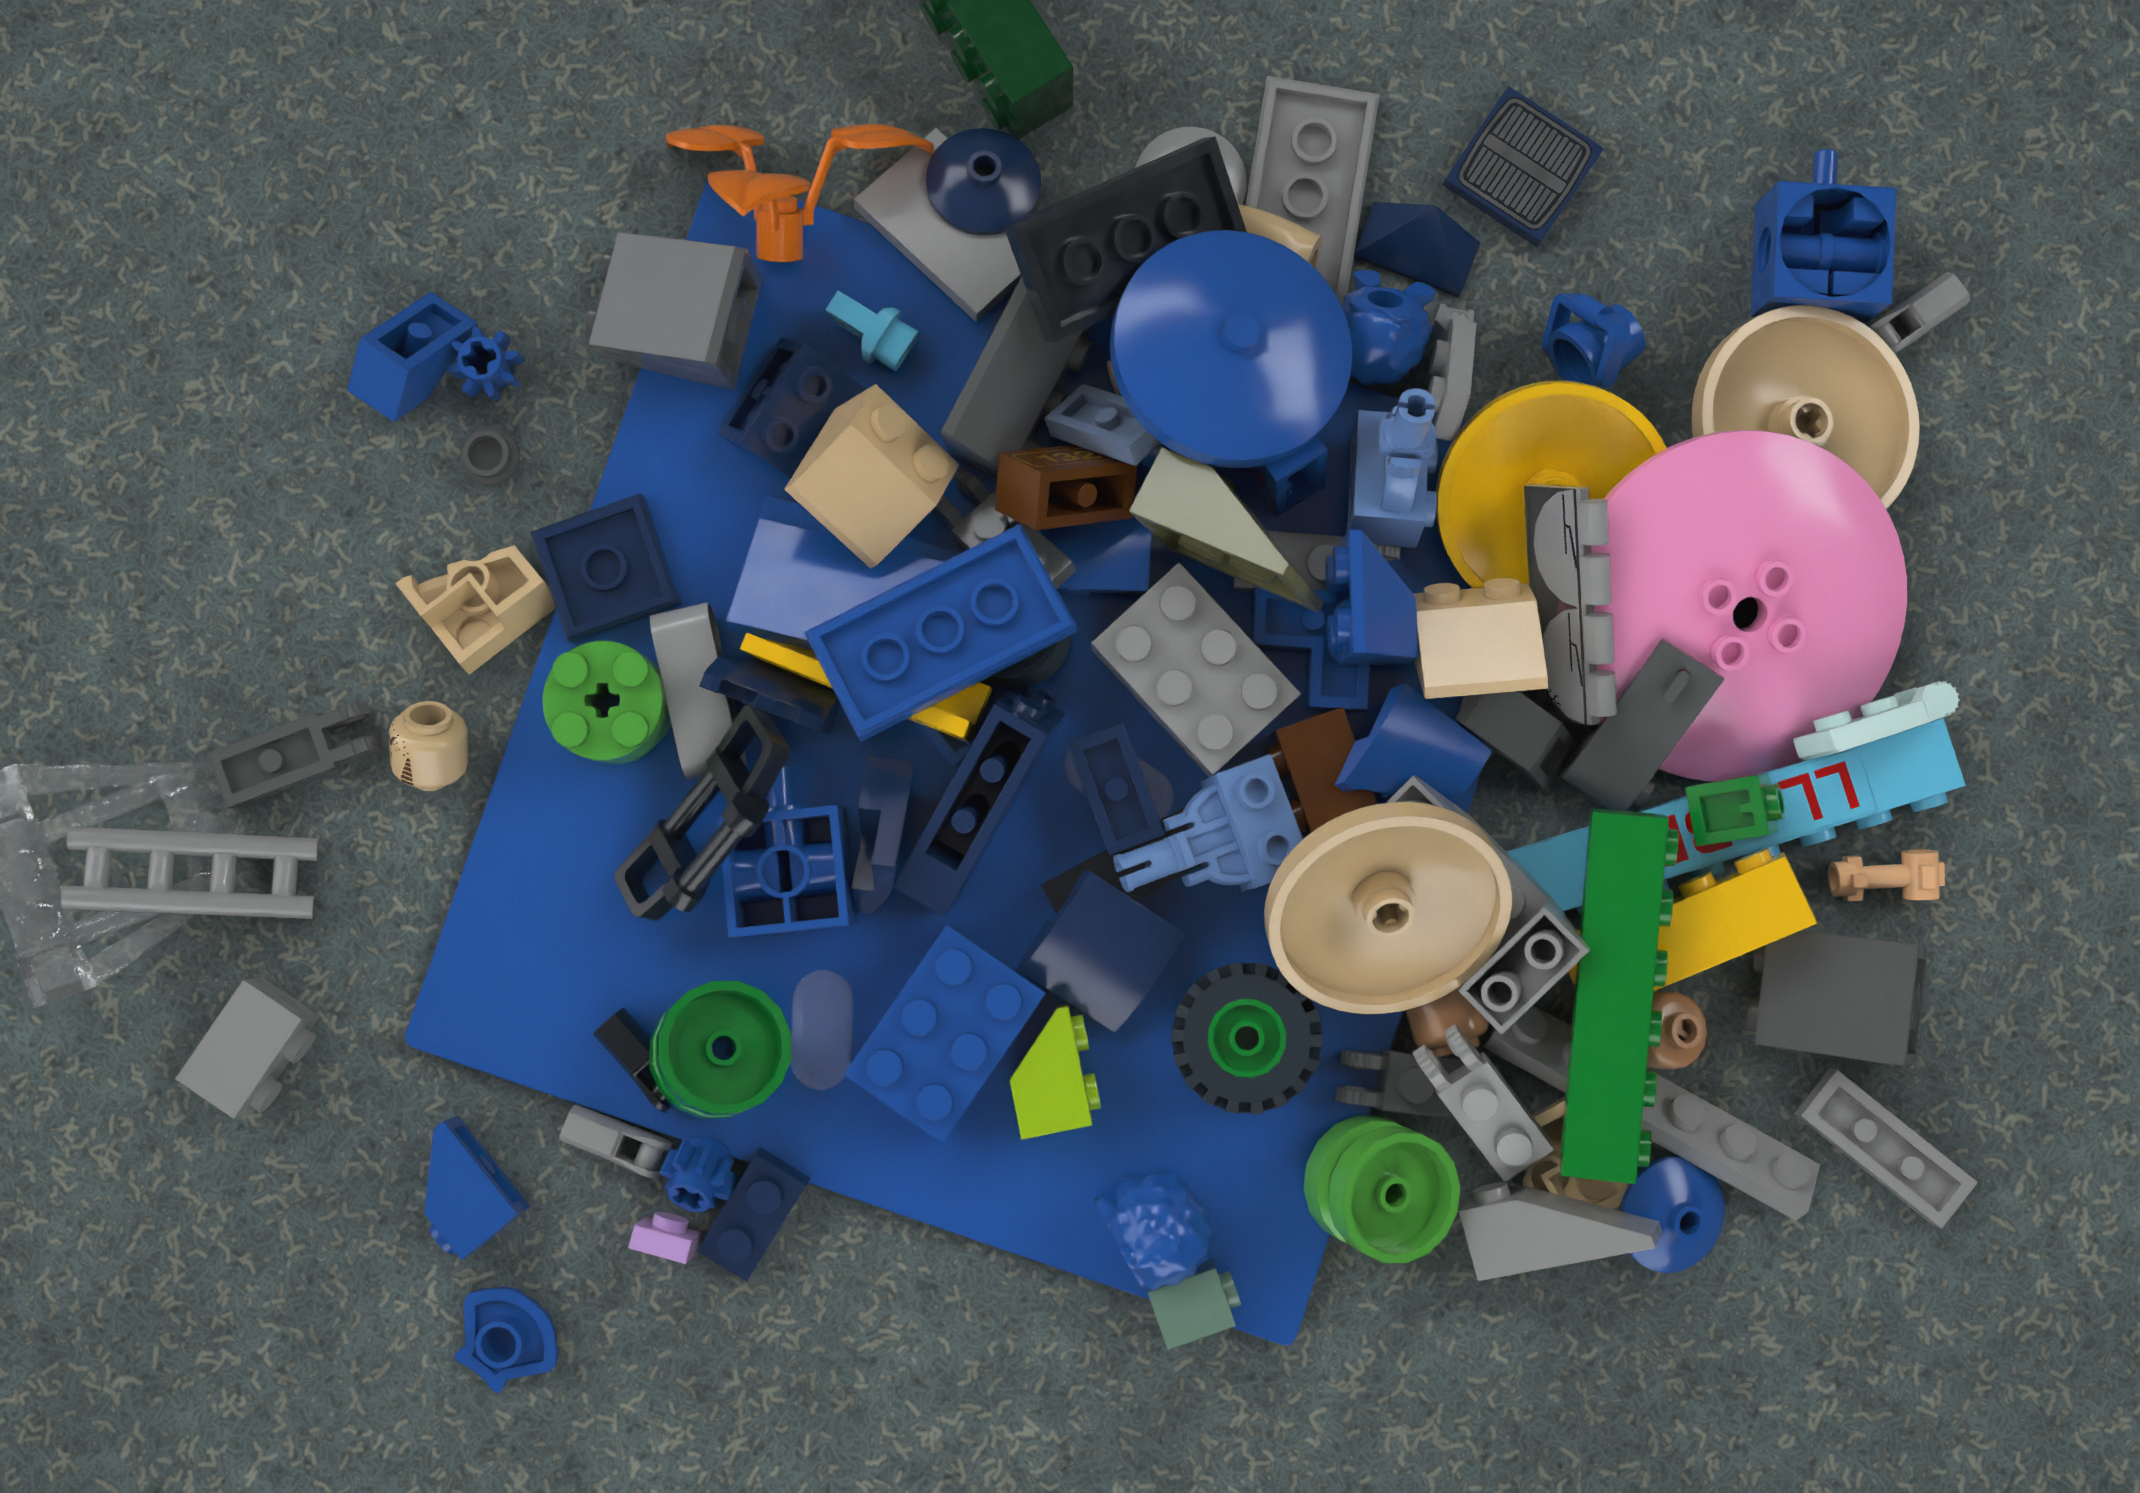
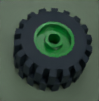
M1239 962L1216 968L1206 973L1187 990L1175 1012L1173 1028L1171 1030V1042L1174 1052L1173 1057L1176 1066L1184 1077L1183 1080L1191 1090L1193 1089L1202 1097V1100L1212 1106L1215 1105L1225 1109L1226 1112L1235 1114L1251 1113L1253 1115L1264 1113V1111L1282 1107L1289 1103L1288 1101L1296 1094H1300L1308 1085L1307 1082L1312 1074L1316 1072L1319 1065L1320 1051L1323 1048V1034L1321 1033V1020L1317 1008L1314 1007L1311 999L1301 994L1287 981L1281 971L1269 965Z

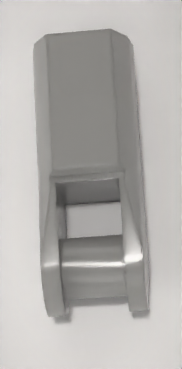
M1945 272L1868 327L1877 333L1896 355L1965 307L1970 301V294L1955 274ZM1896 316L1910 333L1904 339L1900 337L1889 322Z
M576 1103L569 1111L559 1135L560 1141L653 1179H659L660 1170L657 1166L663 1151L670 1150L673 1142L660 1135L629 1125ZM627 1137L642 1142L636 1158L621 1153Z

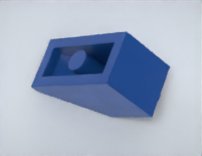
M429 292L360 338L347 391L393 422H396L428 399L447 372V367L457 357L458 351L452 346L453 341L463 344L472 336L473 327H476L478 322L433 292Z
M456 1116L441 1122L433 1131L424 1214L433 1224L429 1229L436 1243L448 1254L456 1253L463 1260L478 1251L531 1206L461 1118Z

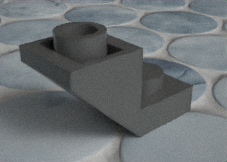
M1519 691L1464 696L1460 704V712L1455 717L1456 722L1494 753L1509 760L1529 783L1545 792L1578 745L1562 722Z

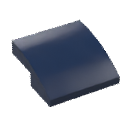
M1084 870L1053 921H1045L1016 971L1115 1033L1152 988L1187 934L1093 872Z

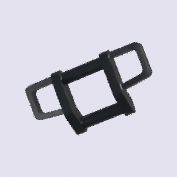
M749 705L742 708L719 745L715 747L706 759L707 769L668 819L658 820L648 833V836L616 870L614 880L634 916L658 921L673 907L683 912H691L703 898L710 884V878L743 837H751L763 823L770 807L766 797L789 756V746L768 712ZM757 733L763 748L759 759L750 773L740 757ZM721 790L728 802L722 813L725 821L697 855L686 833ZM660 859L669 879L649 897L642 883L643 877L656 861Z

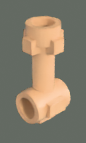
M1930 849L1901 851V864L1863 866L1862 857L1842 856V861L1829 864L1827 873L1828 886L1832 896L1843 897V900L1863 901L1864 889L1902 887L1903 899L1934 900L1940 898L1939 886H1945V864L1939 861V851Z

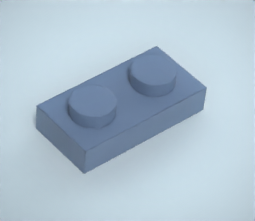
M1085 384L1078 387L1044 418L1051 437L1134 466L1161 443L1138 422L1122 396Z

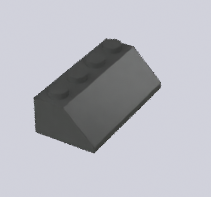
M1021 277L941 430L948 454L997 479L999 452L1040 448V443L1033 439L1043 420H1045L1044 418L1066 399L1067 392L1061 390L1060 387L1069 370L1072 369L1079 373L1087 360L1094 343L1093 340L1087 338L1092 326L1060 341L1045 342Z

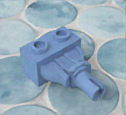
M1414 388L1404 391L1399 398L1398 405L1392 409V413L1358 410L1350 438L1346 533L1349 530H1362L1375 545L1416 548L1424 526L1433 527L1436 515L1437 494L1436 491H1427V474L1434 475L1436 470L1438 440L1436 439V428L1431 422L1435 413V400L1432 394L1426 390Z
M1271 754L1217 773L1201 781L1203 789L1190 799L1183 812L1162 821L1164 832L1183 825L1188 826L1186 831L1127 853L1114 855L1113 863L1116 872L1141 863L1145 865L1144 869L1119 878L1123 889L1126 892H1130L1134 888L1198 864L1203 865L1201 870L1181 877L1186 887L1209 880L1221 885H1239L1241 892L1271 883L1283 860L1303 840Z

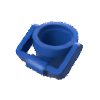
M1564 293L1556 295L1553 299L1542 340V349L1549 353L1551 362L1563 381L1581 382L1604 389L1605 387L1612 386L1616 382L1619 372L1645 350V337L1637 319L1625 307L1618 304L1607 306L1588 294ZM1571 312L1581 318V320L1569 323Z

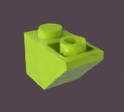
M1069 1004L1056 1007L1011 1075L1010 1085L1021 1140L1092 1126L1091 1110L1102 1108L1095 1073L1083 1075L1079 1052L1090 1049L1083 1014L1071 1017Z

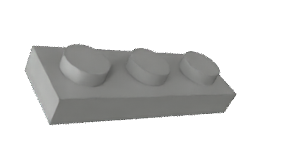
M1828 1069L1794 1113L1929 1223L1942 1229L1978 1183L1837 1069Z

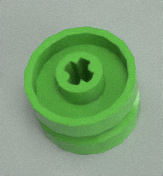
M1355 1115L1334 1124L1317 1141L1306 1163L1303 1190L1309 1213L1323 1231L1382 1263H1408L1429 1254L1447 1236L1458 1212L1460 1183L1455 1163L1440 1143L1379 1115Z

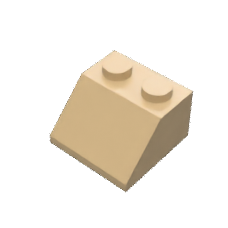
M875 384L834 409L784 490L871 569L877 566L938 504L959 464Z
M1496 578L1484 582V587L1460 589L1458 585L1452 583H1438L1425 587L1424 593L1413 594L1416 597L1418 658L1414 660V664L1425 699L1548 689V674L1537 600L1528 583L1520 584L1519 580L1513 578Z

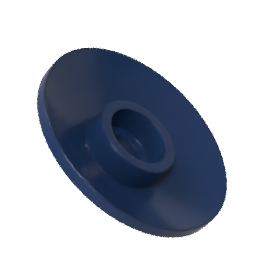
M976 128L965 130L949 137L935 150L927 167L926 189L931 205L945 222L966 233L995 235L1005 232L1003 226L1024 218L1033 212L1040 196L1041 174L1034 155L1020 140L999 130ZM977 168H989L994 173L989 176H981L974 170Z

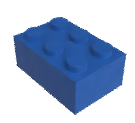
M947 924L843 1075L943 1144L1047 990L1016 971L1010 964L952 924Z

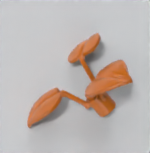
M860 124L834 128L831 130L832 138L826 143L810 187V181L799 176L782 173L762 174L757 172L750 146L764 145L765 137L755 130L733 125H709L699 128L681 129L666 134L668 148L676 146L693 151L731 150L743 159L745 170L710 172L708 174V183L741 216H745L754 209V220H756V257L772 262H793L803 258V226L814 225V209L833 157L838 151L847 148L874 149L915 145L932 155L934 153L933 143L898 127L884 124ZM809 191L803 209L798 208V198L792 195Z

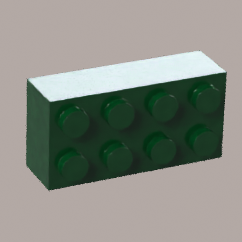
M924 0V3L920 5L921 11L933 32L937 36L944 32L948 35L955 48L950 53L964 80L970 83L976 79L985 95V98L981 100L982 106L997 130L1007 127L1011 135L1019 140L1073 106V65L1031 0Z

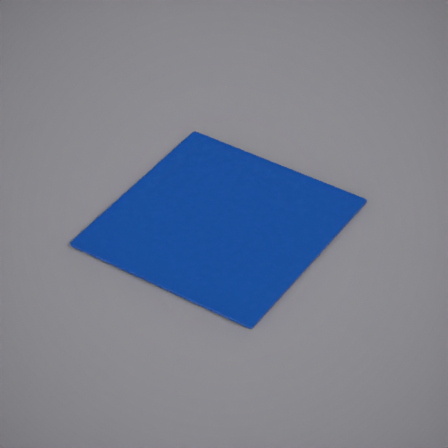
M707 179L686 240L747 249L763 280L735 389L732 391L640 368L590 511L639 493L645 497L682 604L663 612L709 602L714 612L724 653L729 649H740L746 635L727 630L726 619L766 495L800 504L784 490L790 481L788 477L757 455L734 446L718 434L780 338L805 343L865 389L876 384L947 452L941 430L1015 288L978 322H975L870 223L819 206H815L814 225L803 226V258L801 260L772 262L756 257V220H754V209L745 216H741L711 188ZM798 200V208L803 209L805 202ZM837 291L847 295L876 314L883 308L895 307L902 312L901 321L920 332L915 345L897 371L892 370L878 360L871 364L864 361L861 350L862 340L836 324L832 316L826 312L825 309ZM1114 315L1107 318L1106 321L1102 320L1094 324L1089 331L1087 338L1093 340L1094 343L1087 360L1079 373L1070 369L1060 387L1061 390L1067 392L1066 398L1082 384L1116 394L1107 368V362L1111 361L1110 334ZM1348 382L1347 390L1339 407L1317 435L1328 450L1326 487L1277 517L1246 468L1217 467L1216 472L1227 477L1237 485L1235 493L1251 509L1267 531L1344 537L1347 528L1350 438L1358 410L1392 413V409L1398 405L1399 399ZM1043 420L1033 439L1040 443V448L1074 445L1051 437L1045 420ZM1462 420L1459 431L1467 421ZM1436 438L1438 440L1437 465L1434 475L1427 474V491L1436 490L1441 464L1452 441ZM951 456L959 464L956 472L963 467L975 476L990 494L996 493V478ZM1140 462L1137 466L1135 489L1143 485L1151 467L1145 466ZM951 479L942 496H945L965 519L977 506L957 489L954 480ZM932 511L907 535V537L960 553L966 551L956 541L952 531ZM1436 515L1433 527L1424 526L1416 548L1401 547L1400 559L1388 562L1413 594L1424 593L1425 587L1438 583L1456 584L1460 589L1472 588L1454 567L1444 549L1438 531ZM1151 533L1149 589L1180 563L1252 640L1254 591L1233 589L1234 577L1170 551ZM1090 592V596L1059 594L1077 626V632L1072 634L1071 647L1061 667L1051 677L1034 685L1055 698L1057 701L1055 708L1064 712L1065 716L958 899L944 917L893 887L889 897L876 911L871 914L856 912L857 924L732 938H728L722 864L710 878V884L703 898L691 912H683L673 907L658 921L634 916L614 880V874L620 865L648 836V833L658 820L668 819L699 779L688 781L683 773L672 724L664 738L640 759L624 764H608L581 757L559 744L553 737L544 717L543 690L553 663L557 657L579 645L594 641L618 642L644 654L659 667L651 633L650 616L581 641L570 643L566 638L557 608H555L406 1030L405 1040L409 1046L681 1140L690 1142L691 1139L696 1137L713 1139L721 1143L728 1150L729 1156L751 1163L759 1148H762L810 1177L808 1182L810 1184L1149 1299L1147 1287L1144 1289L1140 1288L1094 1199L1102 1195L1115 1200L1117 1182L1126 1175L1144 1178L1162 1171L1177 1174L1188 1183L1196 1201L1209 1213L1212 1239L1208 1245V1260L1213 1258L1218 1274L1226 1271L1231 1273L1241 1302V1306L1230 1309L1236 1324L1232 1328L1286 1346L1292 1344L1297 1337L1330 1234L1323 1231L1309 1213L1303 1190L1306 1163L1317 1141L1334 1124L1355 1115H1369L1371 1106L1336 1101L1337 1086L1348 1084L1368 1089H1377L1379 1070L1369 1068L1359 1070L1341 1064V1050L1349 1049L1382 1053V1049H1391L1403 1011L1386 1014H1358L1335 1010L1312 1001L1314 1007L1317 1008L1321 1020L1323 1048L1320 1051V1062L1317 1070L1312 1074L1307 1082L1308 1085L1300 1094H1296L1288 1101L1289 1103L1278 1109L1273 1108L1264 1111V1113L1253 1115L1251 1113L1235 1114L1226 1112L1225 1109L1215 1105L1212 1106L1202 1100V1097L1193 1089L1191 1090L1183 1080L1184 1077L1176 1066L1173 1057L1171 1030L1179 1003L1194 983L1206 975V973L1216 968L1239 962L1265 964L1277 970L1279 968L1272 955L1264 923L1265 901L1271 883L1241 892L1239 885H1221L1209 880L1186 887L1181 877L1201 870L1203 865H1200L1136 900L1187 935L1152 988L1119 1029L1114 1033L1069 1005L1071 1017L1083 1014L1090 1049L1079 1052L1083 1075L1095 1073L1102 1107L1091 1110L1092 1126L1021 1140L1010 1078L1056 1007L1068 1004L1049 991L1046 992L943 1144L843 1075L947 924H952L1017 969L1045 921H1053L1057 915L1041 884L1107 849L1068 743L1124 723L1160 820L1185 807L1190 799L1203 789L1200 782L1208 778L1205 773L1091 651V642L1143 595ZM1259 648L1301 695L1215 774L1266 756V747L1274 744L1271 733L1275 730L1333 711L1307 709L1310 650ZM1414 661L1410 664L1370 665L1368 710L1366 712L1345 711L1355 741L1369 736L1391 688L1405 683L1424 697ZM987 678L980 681V683L990 686L992 692L979 721V731L994 704L1011 688L1000 686ZM609 692L607 698L600 700L599 709L608 714L610 707L619 706L620 697ZM1464 696L1426 700L1456 722L1455 717L1460 712V704ZM734 699L737 716L742 708L748 704ZM841 704L829 734L818 732L768 713L789 746V756L785 764L790 766L794 804H806V808L839 805L846 808L853 877L862 837L858 803L868 756L915 761L895 876L896 881L955 776L956 770L918 724L909 719H905L860 742ZM757 733L745 749L746 767L750 773L759 759L763 748ZM1481 771L1467 790L1454 802L1455 805L1466 813L1469 811ZM1286 778L1280 779L1288 801H1292L1293 798ZM721 790L686 833L697 855L718 830L717 817H722V813L728 804ZM1373 792L1377 804L1386 803L1389 800L1382 798V793ZM768 793V795H767V797H766V800L768 801L769 806H770V799H769V793ZM660 859L656 861L643 877L642 883L649 897L669 879ZM711 981H740L764 991L781 1008L791 1031V1062L782 1084L764 1103L729 1118L700 1119L678 1110L671 1102H669L671 1107L666 1113L659 1111L648 1100L630 1075L593 1035L602 1024L624 1007L643 1030L652 1037L659 1018L687 991ZM718 1039L712 1044V1052L715 1057L720 1060H727L731 1057L723 1053L728 1048V1044L724 1040ZM647 1066L642 1072L654 1084V1077L649 1066Z

